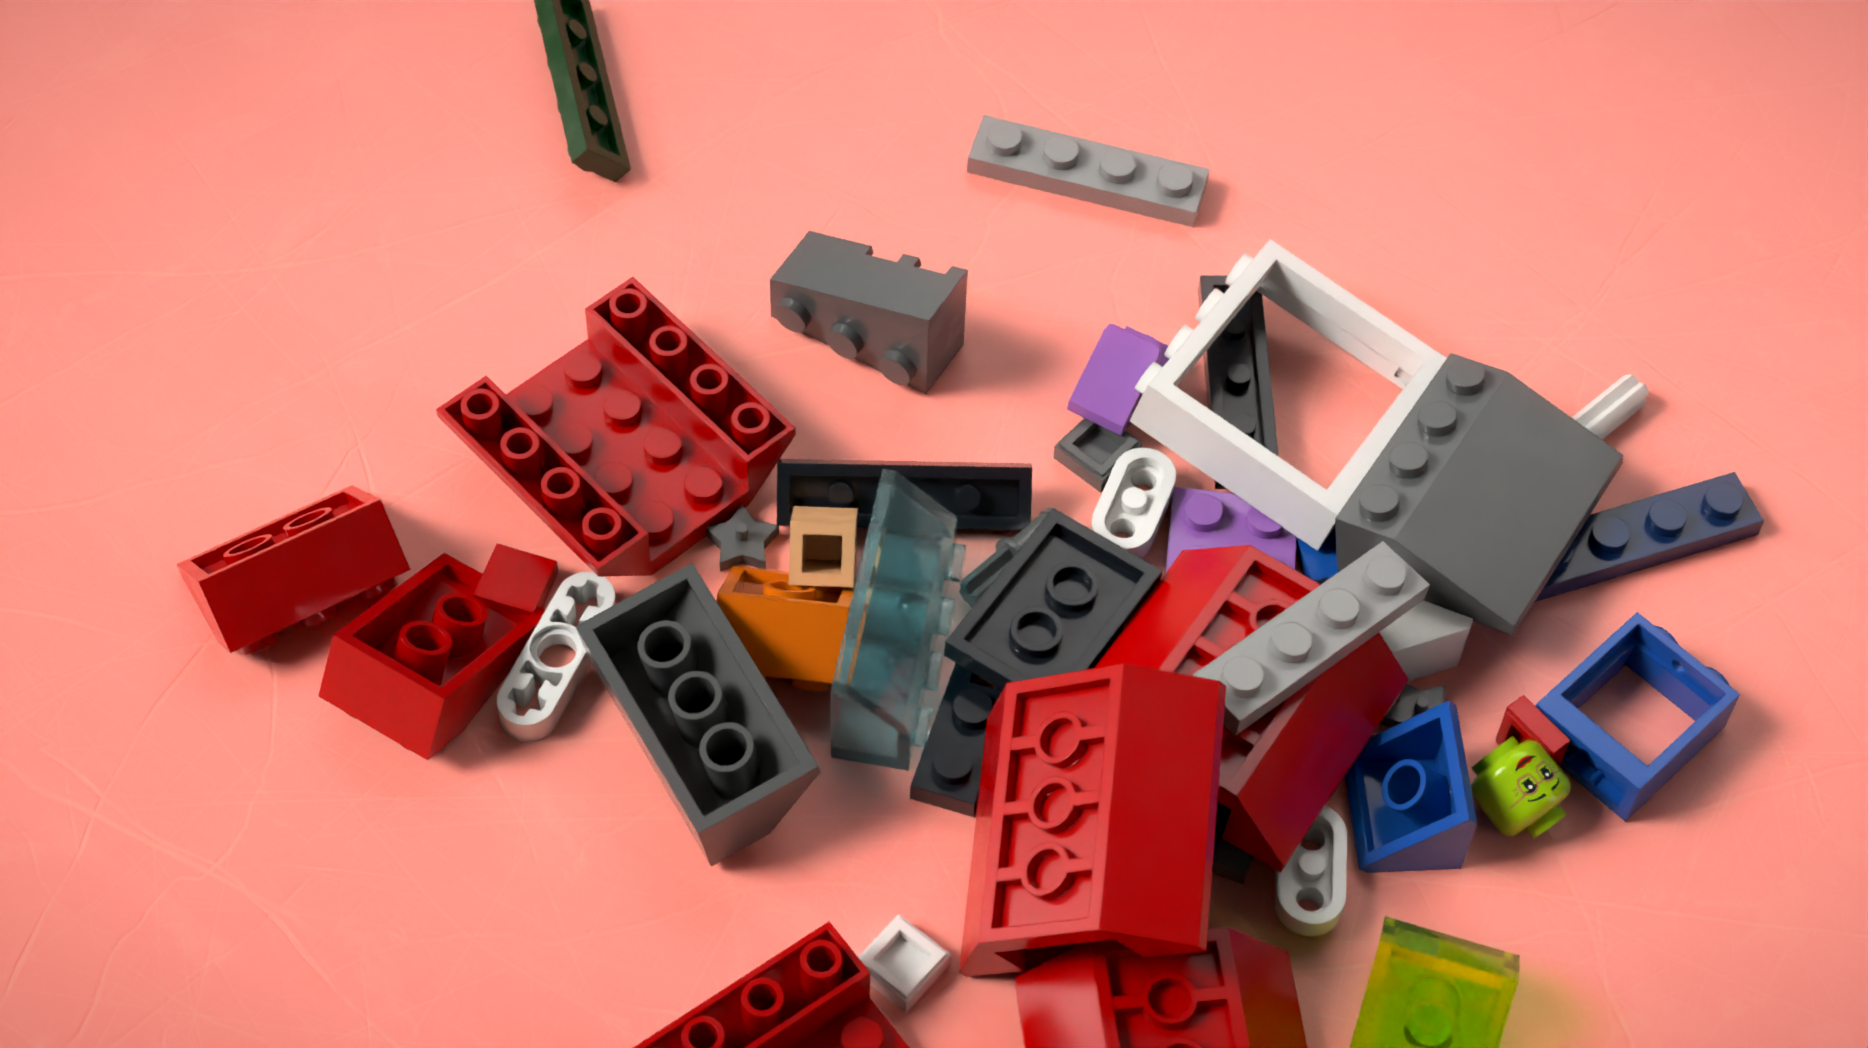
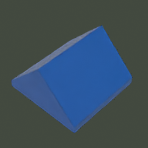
M1448 700L1372 736L1345 777L1359 869L1366 873L1462 868L1477 826V819L1457 706Z

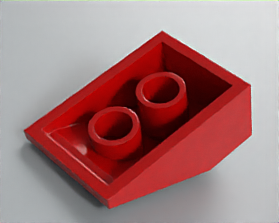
M444 552L333 635L318 697L428 761L465 730L509 674L544 614L545 609L539 606L534 614L532 613L529 616L517 615L479 601L473 597V593L482 573Z

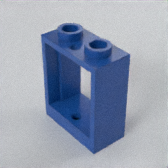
M1636 612L1536 704V707L1570 740L1560 768L1626 822L1725 728L1740 694L1729 685L1720 672L1711 667L1704 666L1679 646L1676 639L1667 630L1654 626ZM1624 666H1628L1695 721L1648 766L1579 710L1585 702Z

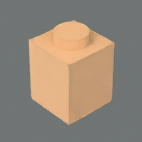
M793 507L790 521L788 585L854 588L858 508Z

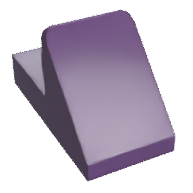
M1109 324L1103 330L1069 399L1067 410L1122 436L1131 425L1130 419L1143 395L1134 389L1154 361L1162 367L1166 364L1169 358L1164 356L1168 345L1129 326L1123 329L1115 324Z

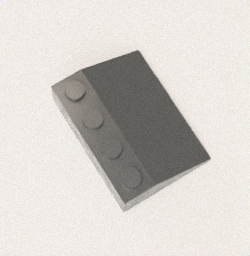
M1450 353L1336 516L1337 570L1341 571L1384 541L1430 584L1424 601L1514 635L1623 464V454L1509 372Z

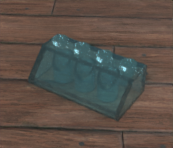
M882 469L831 687V757L909 771L914 746L925 748L929 736L932 709L923 707L926 690L938 692L944 653L936 652L935 646L938 635L950 636L956 598L946 597L949 581L961 583L967 545L956 543L958 518L894 470Z

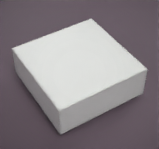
M899 914L858 956L870 971V985L906 1013L951 965V954Z

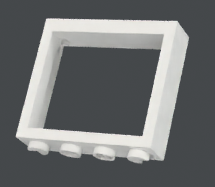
M1269 239L1254 258L1247 253L1242 255L1225 281V284L1230 286L1225 293L1217 288L1210 293L1195 316V319L1200 322L1193 330L1185 324L1179 330L1164 356L1169 358L1166 364L1162 367L1154 361L1144 372L1134 388L1143 395L1130 422L1318 551L1334 530L1336 516L1447 358ZM1255 291H1258L1402 389L1401 393L1327 490L1177 387Z

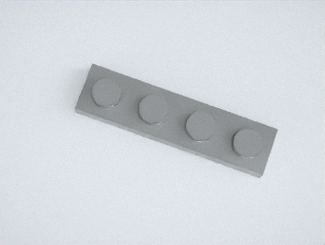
M983 115L967 160V173L1193 228L1208 184L1210 171L1208 168Z
M1382 541L1197 671L1193 676L1219 680L1226 685L1223 724L1236 736L1425 599L1430 584Z

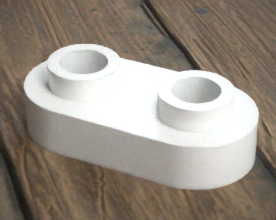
M1135 448L1122 454L1117 459L1093 512L1091 530L1140 558L1146 555L1154 542L1172 500L1175 488L1176 469L1169 457L1152 448ZM1143 484L1149 486L1151 490L1143 491L1134 486ZM1122 532L1128 534L1130 537L1120 538L1114 536L1113 534Z
M1325 806L1303 839L1316 842L1321 849L1309 851L1299 845L1283 871L1280 873L1275 870L1274 904L1276 914L1283 925L1289 930L1304 936H1318L1332 930L1341 918L1346 901L1347 829L1342 818L1327 806ZM1305 899L1311 900L1318 905L1319 910H1304L1297 902Z

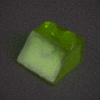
M1385 916L1349 1048H1499L1519 982L1520 955Z

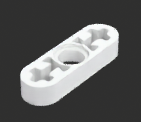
M594 572L576 573L566 578L556 591L497 695L500 724L505 733L513 739L524 742L537 741L549 735L558 724L591 665L577 629L574 627L577 620L575 603L584 605L588 602L589 598H596L598 601V607L588 606L585 609L579 624L615 605V591L607 578L598 577ZM556 644L567 645L576 652L575 658L569 664L558 668L543 664L539 657L547 647ZM535 681L542 685L538 692L540 711L529 709L525 716L517 715L516 705L526 707L536 693Z

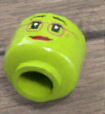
M1512 736L1471 767L1477 775L1471 783L1473 799L1503 835L1513 836L1527 829L1535 839L1567 815L1559 803L1568 796L1571 790V783L1553 758L1547 754L1537 741L1526 740L1519 743Z

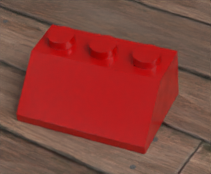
M353 485L176 564L218 643L230 653L240 649L243 655L260 651L272 645L278 640L277 631L299 621L302 627H307L331 618L338 612L336 604L357 594L360 595L361 599H369L391 590L397 585L395 577L411 570L381 499Z

